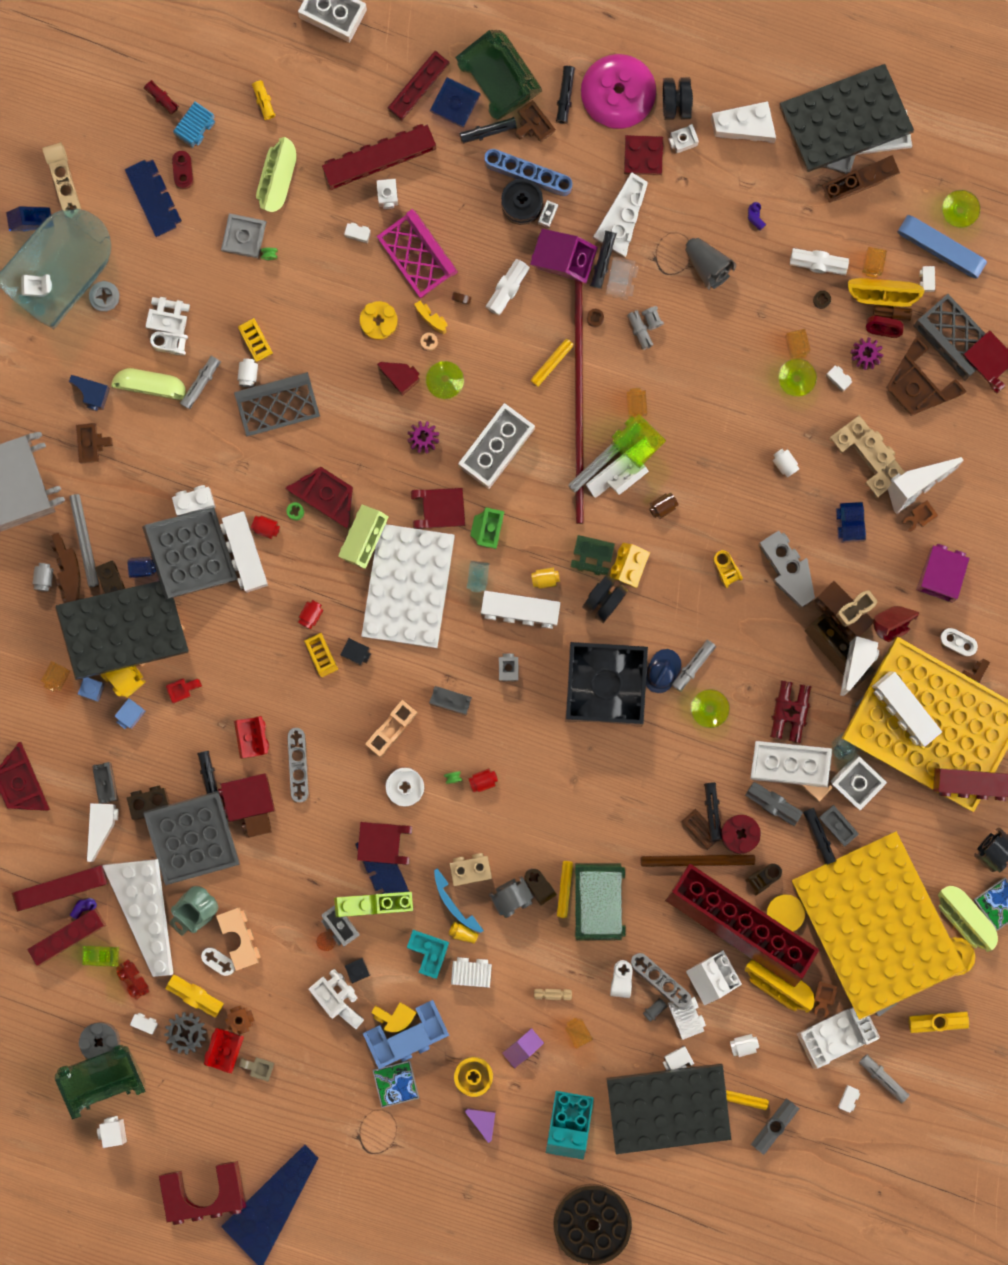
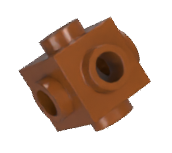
M241 1005L230 1009L231 1013L227 1014L228 1018L225 1019L228 1030L232 1029L233 1033L238 1031L239 1035L249 1032V1027L253 1026L252 1022L255 1021L252 1011H248L247 1007L242 1009ZM237 1017L242 1018L243 1021L241 1024L236 1023L235 1020Z

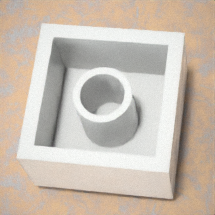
M858 754L830 781L859 810L887 783Z

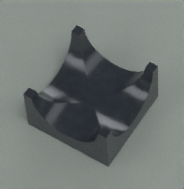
M570 642L565 722H601L642 727L644 724L648 647Z

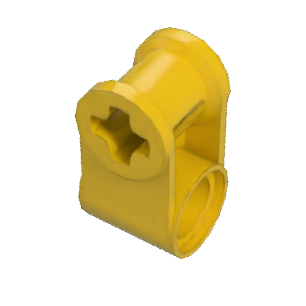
M718 551L713 556V564L725 588H728L730 584L738 580H743L740 570L727 551ZM720 554L725 555L727 558V562L724 565L717 562V557Z

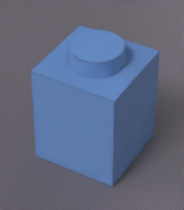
M88 677L83 678L78 695L99 702L105 684Z
M128 698L115 715L118 719L116 723L124 729L127 727L132 729L146 711Z

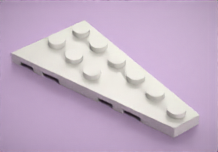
M158 859L102 865L152 976L172 975L173 966Z

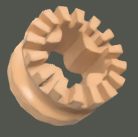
M425 333L421 337V346L424 350L432 351L437 347L438 340L433 333ZM428 337H432V341H434V344H430V347L424 342Z

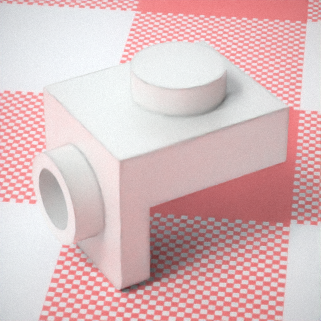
M45 274L42 277L23 275L21 277L22 296L45 297L52 290L50 275Z

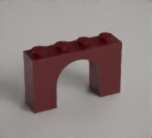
M238 1161L216 1165L219 1194L215 1202L209 1206H199L189 1200L185 1193L182 1171L160 1175L159 1181L166 1222H173V1225L185 1223L184 1220L190 1218L194 1222L203 1220V1216L210 1215L211 1218L221 1217L224 1212H229L230 1215L241 1213V1209L246 1207Z

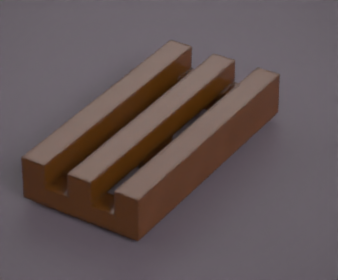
M694 809L681 822L708 850L716 842L710 841V835L693 818L696 815L709 829V823ZM688 820L710 841L709 844L688 824Z

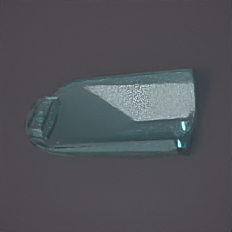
M81 209L61 210L50 215L0 271V288L39 322L55 329L106 267L111 255V239L107 228L98 217ZM45 274L50 275L52 290L45 297L22 296L21 277L23 275L39 277Z

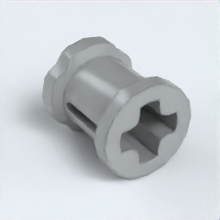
M657 306L642 312V316H645L649 325V331L664 325V322L661 321L658 315Z

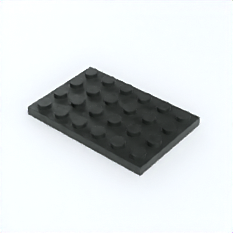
M886 64L780 103L782 113L808 172L914 132V128Z
M160 581L55 606L75 680L185 654L189 651L174 598L165 599Z
M722 1063L606 1078L616 1154L731 1140Z

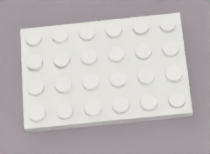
M385 524L375 546L362 637L438 648L455 535Z

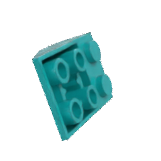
M561 1091L555 1092L545 1153L584 1160L594 1097Z

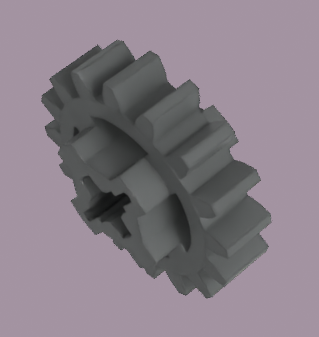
M183 1012L182 1017L176 1014V1020L169 1019L171 1026H165L169 1032L165 1033L164 1036L169 1037V1040L166 1042L167 1044H173L171 1050L178 1048L179 1054L182 1050L185 1051V1054H189V1049L196 1052V1046L202 1047L200 1041L206 1040L202 1034L206 1033L207 1030H202L205 1023L198 1022L201 1017L198 1016L194 1019V1013H190L188 1017L186 1012ZM184 1020H189L195 1025H186ZM177 1024V1034L173 1035V1029ZM183 1028L185 1030H190V1033L188 1034L189 1038H187L186 1036H181V1033H183ZM198 1031V1038L196 1042H194V1033ZM177 1041H184L187 1046L179 1045Z

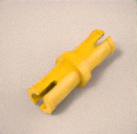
M262 80L252 83L257 98L256 103L261 108L264 120L272 119L276 115L270 103L271 97L267 95L264 82Z

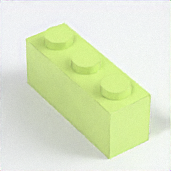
M361 505L338 557L366 569L389 516L379 510Z

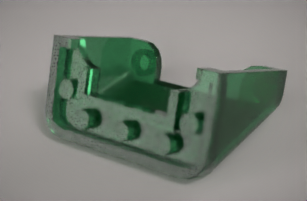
M488 30L455 57L461 71L472 73L491 103L489 104L488 111L496 120L505 117L542 92L541 86L507 35L501 30Z
M575 863V941H622V937L626 936V926L622 925V879H625V867H621V863Z
M118 1045L111 1051L69 1067L62 1066L55 1074L56 1084L72 1120L81 1117L80 1111L85 1107L86 1110H89L91 1104L126 1091L128 1095L131 1094V1090L135 1091L136 1095L146 1092L143 1074L128 1046Z

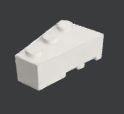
M768 101L712 113L711 122L715 137L775 143L776 135Z

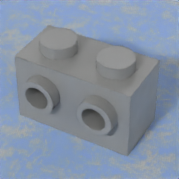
M335 905L321 915L323 917L321 922L327 930L331 928L335 935L332 937L338 945L342 944L345 947L360 936V933L347 916L336 917Z

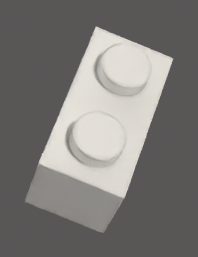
M547 200L538 221L539 225L550 228L558 204Z
M348 223L344 236L368 243L371 230L366 226L359 227L355 223Z
M923 266L919 271V276L922 280L920 286L924 288V292H934L935 266Z
M835 365L826 374L842 392L852 383L850 376L845 375L839 366Z
M348 1005L338 1014L355 1029L364 1021Z
M138 1013L134 1014L130 1025L153 1035L158 1023L155 1019L151 1017L149 1019L145 1018L144 1014Z
M847 1085L838 1108L849 1113L853 1111L856 1105L854 1104L855 1100H858L860 1096L859 1090Z

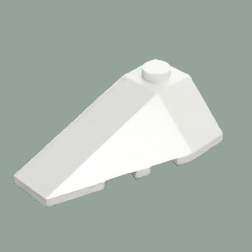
M962 457L910 470L903 475L899 473L894 476L888 488L894 512L897 514L916 501V498L922 491L924 493L929 491L936 484L935 480L940 482L955 471L963 462Z

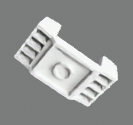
M853 1007L797 1033L813 1069L827 1065L830 1061L880 1038L870 1016L859 1020Z

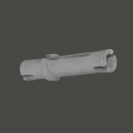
M210 356L208 362L203 369L199 370V375L180 402L181 405L189 410L191 409L209 380H212V375L221 361Z
M706 640L689 664L681 669L682 672L671 685L682 692L686 684L691 679H694L695 673L716 646L711 641Z
M868 1054L859 1061V1064L871 1074V1077L873 1079L876 1078L900 1103H903L910 1094L883 1070L884 1067L882 1065L879 1066Z

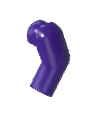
M753 202L748 208V220L761 231L766 226V223L759 218L760 203Z
M92 898L78 900L70 916L78 919L83 911L95 909L97 907L96 901Z

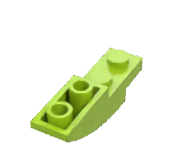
M412 892L334 898L336 917L413 911Z

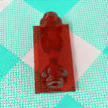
M128 959L116 967L118 978L125 982L129 995L132 998L134 997L136 1001L142 995L144 996L150 992L148 990L149 986L142 976L135 979L134 976L140 972L133 961L130 962Z

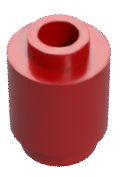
M261 515L260 517H254L251 530L255 534L272 539L273 536L277 537L280 526H278V521Z
M314 600L311 603L307 601L298 616L300 619L297 623L311 630L317 624L324 611L321 609L322 605Z
M490 768L472 775L473 777L468 778L473 792H482L496 786L495 782H498L495 771H491Z

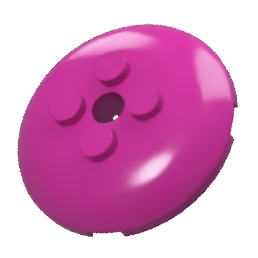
M612 54L600 58L586 71L581 84V99L585 110L593 120L608 128L624 129L640 123L648 116L655 103L656 84L651 71L643 62L629 55ZM620 86L624 91L618 94L614 91V88Z

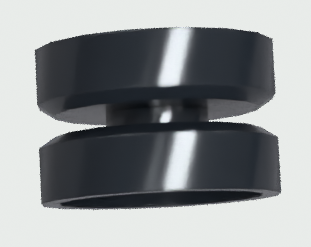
M680 77L678 89H676L673 78H663L664 120H674L676 108H678L681 120L691 119L693 92L690 77Z
M524 178L515 179L508 183L503 189L501 196L503 214L510 222L518 225H527L535 221L541 214L543 207V197L539 186L533 181Z
M608 574L600 583H597L582 606L588 613H592L599 605L601 608L596 613V619L603 624L629 591L624 586L618 585L613 592H610L615 584V580Z

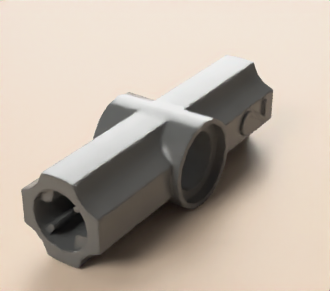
M756 782L752 783L745 794L746 797L761 805L765 811L780 817L793 826L796 825L803 813L786 802V799L777 793L768 791Z
M786 1098L773 1116L767 1120L766 1125L751 1145L764 1155L778 1136L784 1132L785 1127L800 1108ZM774 1121L780 1123V1129L776 1132L770 1129V1125Z

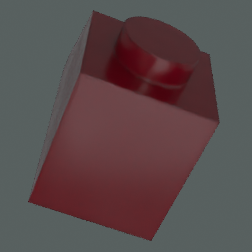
M379 362L377 364L380 371L402 396L420 382L418 377L420 374L414 366L410 368L407 364Z

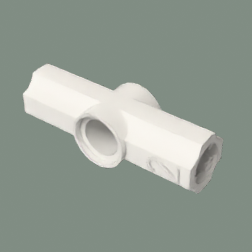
M793 248L790 258V265L808 268L815 273L829 272L846 276L849 264L848 258L832 256L827 252L819 250L811 252Z
M516 259L507 274L500 279L495 288L496 291L487 303L486 308L500 316L509 300H512L517 293L520 283L530 267L521 260Z

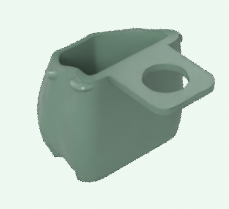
M193 886L171 908V913L174 917L169 923L181 936L188 930L191 933H196L197 930L214 918L219 909L217 901L205 888ZM175 922H178L182 926L183 930L179 929L176 926Z

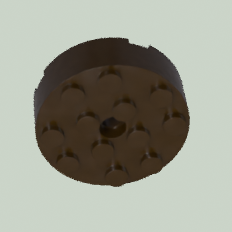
M584 1184L570 1190L560 1200L554 1213L553 1227L556 1240L567 1256L580 1263L600 1265L613 1260L625 1249L631 1235L632 1219L625 1201L614 1190L600 1184ZM589 1220H596L598 1227L594 1230L587 1227Z

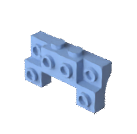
M434 1000L415 1008L421 1023L388 1039L381 1025L363 1033L378 1069L399 1059L404 1062L412 1058V1053L416 1051L419 1054L430 1049L429 1045L449 1036Z

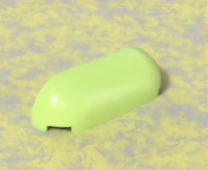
M286 137L279 138V142L274 148L270 147L256 193V199L259 200L260 208L270 212L277 211L283 206L296 163L295 146Z
M134 368L119 371L111 383V388L182 400L187 394L185 385L175 376Z
M947 886L942 889L938 894L941 912L971 946L985 949L986 952L992 951L998 942L997 932L993 924L964 891L954 886Z

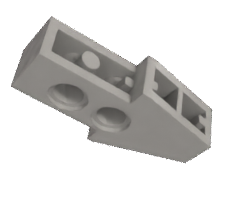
M777 531L758 545L779 575L773 582L801 609L815 599L808 559L806 558L800 562L798 560L800 558L798 552L795 549H791L788 545L790 541L784 532L781 534L780 531ZM783 548L786 552V555L784 557H778L776 555V549ZM787 564H794L796 572L789 573L786 569Z

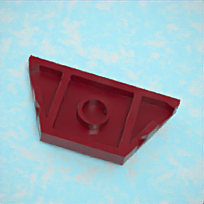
M319 467L285 488L299 499L348 529L353 487L323 467Z
M18 742L16 747L5 757L0 765V793L7 809L49 811L51 809L23 743Z

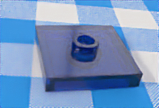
M447 77L430 112L464 128L481 93Z

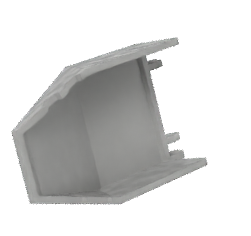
M41 432L30 433L0 444V532L56 512L54 507L65 501L64 497H58L49 501L48 495L58 493L61 488L57 486L45 490L32 452L46 447L45 443H39L30 447L32 440L42 437Z

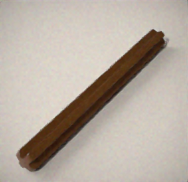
M755 855L642 856L640 861L642 867L688 866L689 864L693 866L755 865L756 859Z

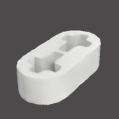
M207 948L202 952V961L221 975L229 976L235 971L232 959L218 950ZM213 951V956L217 958L218 961L215 962L214 960H210L208 962L206 960L207 956L205 954L211 953ZM221 961L224 964L230 962L229 967L232 968L231 971L223 972V966L219 962Z

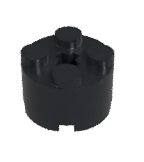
M1001 828L995 829L997 831L995 835L990 833L977 848L980 852L979 854L975 853L974 857L991 872L998 871L1000 873L1007 866L1008 834Z

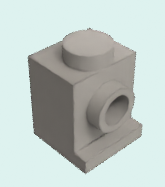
M503 654V657H499V682L518 681V657H514V654ZM507 664L512 666L511 671L505 670Z

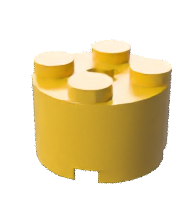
M136 666L100 674L106 682H111L114 686L112 688L119 697L128 698L146 682L141 680L143 675Z
M472 1056L463 1059L457 1065L454 1073V1082L463 1094L470 1097L481 1096L492 1085L493 1071L486 1060ZM472 1071H474L475 1074H479V1077L476 1078L475 1082H473L472 1079L468 1078V1076L471 1075Z

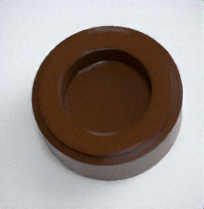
M453 292L452 296L453 301L470 304L472 298Z

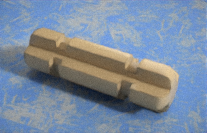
M535 989L534 998L541 1000L542 998H545V1000H571L572 991L564 989V991H561V989Z

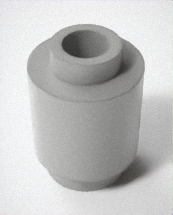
M39 563V566L34 567L32 582L34 590L49 592L54 570L50 568V564Z

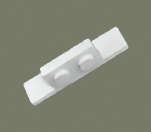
M646 438L640 440L586 484L595 498L609 487L620 495L649 472L646 466L641 463V461L654 452Z

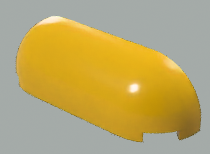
M855 278L848 281L850 294L858 302L865 304L908 307L922 298L924 294V288L912 282Z
M753 959L747 964L745 972H748L749 980L755 986L793 1011L797 1009L805 1010L806 1013L811 1011L814 1006V994L806 983L800 981L796 987H793Z

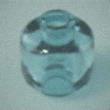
M842 732L832 742V753L839 760H850L860 749L841 739L845 733Z

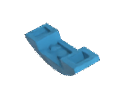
M438 868L434 870L437 889L450 912L461 923L472 930L480 933L484 931L473 915L465 919L443 889L449 883Z

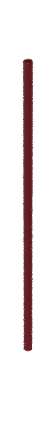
M575 280V435L577 477L583 471L582 282ZM583 486L576 491V524H584Z

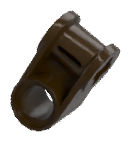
M771 863L750 875L745 881L749 882L756 896L780 879L782 869L779 865ZM772 866H775L779 871L778 875L774 878L768 875V869Z
M538 869L526 871L524 879L541 906L557 896L550 883ZM531 872L533 874H538V876L536 877V882L533 880L529 881V878L531 877Z

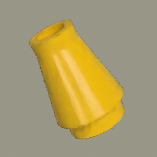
M454 921L448 935L452 936V939L475 944L479 933L474 932L460 921Z

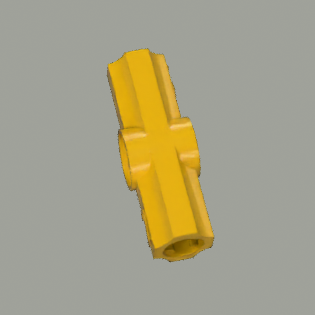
M175 974L165 988L182 998L185 1003L196 1009L199 1008L215 1018L224 1005L220 1000L207 994L206 990L193 983H188Z
M967 1011L909 1016L908 1021L910 1033L969 1028ZM937 1017L943 1019V1025L939 1028L934 1025V1020Z

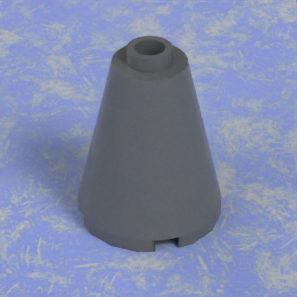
M692 238L686 243L685 251L708 290H710V287L715 289L722 285L730 277L728 274L730 270L734 272L736 269V263L702 239Z

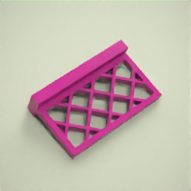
M413 209L377 236L420 298L449 277H453L458 273L448 256ZM406 220L411 225L410 234L400 232V226ZM389 233L396 234L394 245L387 244L383 237ZM399 235L409 236L407 247L397 245ZM412 237L421 239L420 249L410 248ZM397 248L407 249L405 260L397 259ZM410 250L420 251L418 262L408 261ZM423 252L432 255L431 264L421 263ZM408 263L418 265L416 276L407 273ZM421 265L431 267L429 278L419 276ZM434 267L441 268L445 275L440 279L432 278ZM418 279L428 280V286L422 292L417 287Z

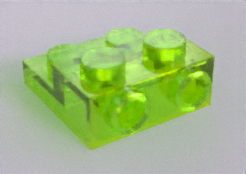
M638 414L635 418L631 416L624 423L627 427L623 431L617 430L612 436L614 440L611 444L623 456L626 455L640 468L666 440Z

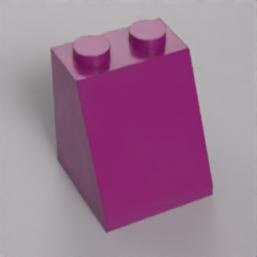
M541 229L530 265L542 271L586 283L598 247L575 235Z
M941 544L933 545L930 548L916 590L953 603L959 597L970 558L966 557L964 552L955 550V552L947 550L948 547Z

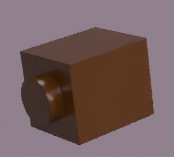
M268 813L244 818L245 823H242L243 832L248 834L249 838L272 833Z

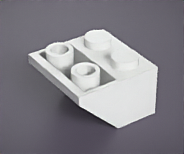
M724 950L686 971L704 1006L742 985Z

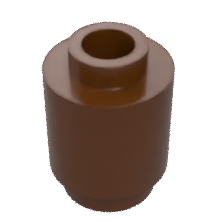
M665 493L650 503L649 511L654 518L662 519L676 510L675 507L679 504L672 493Z

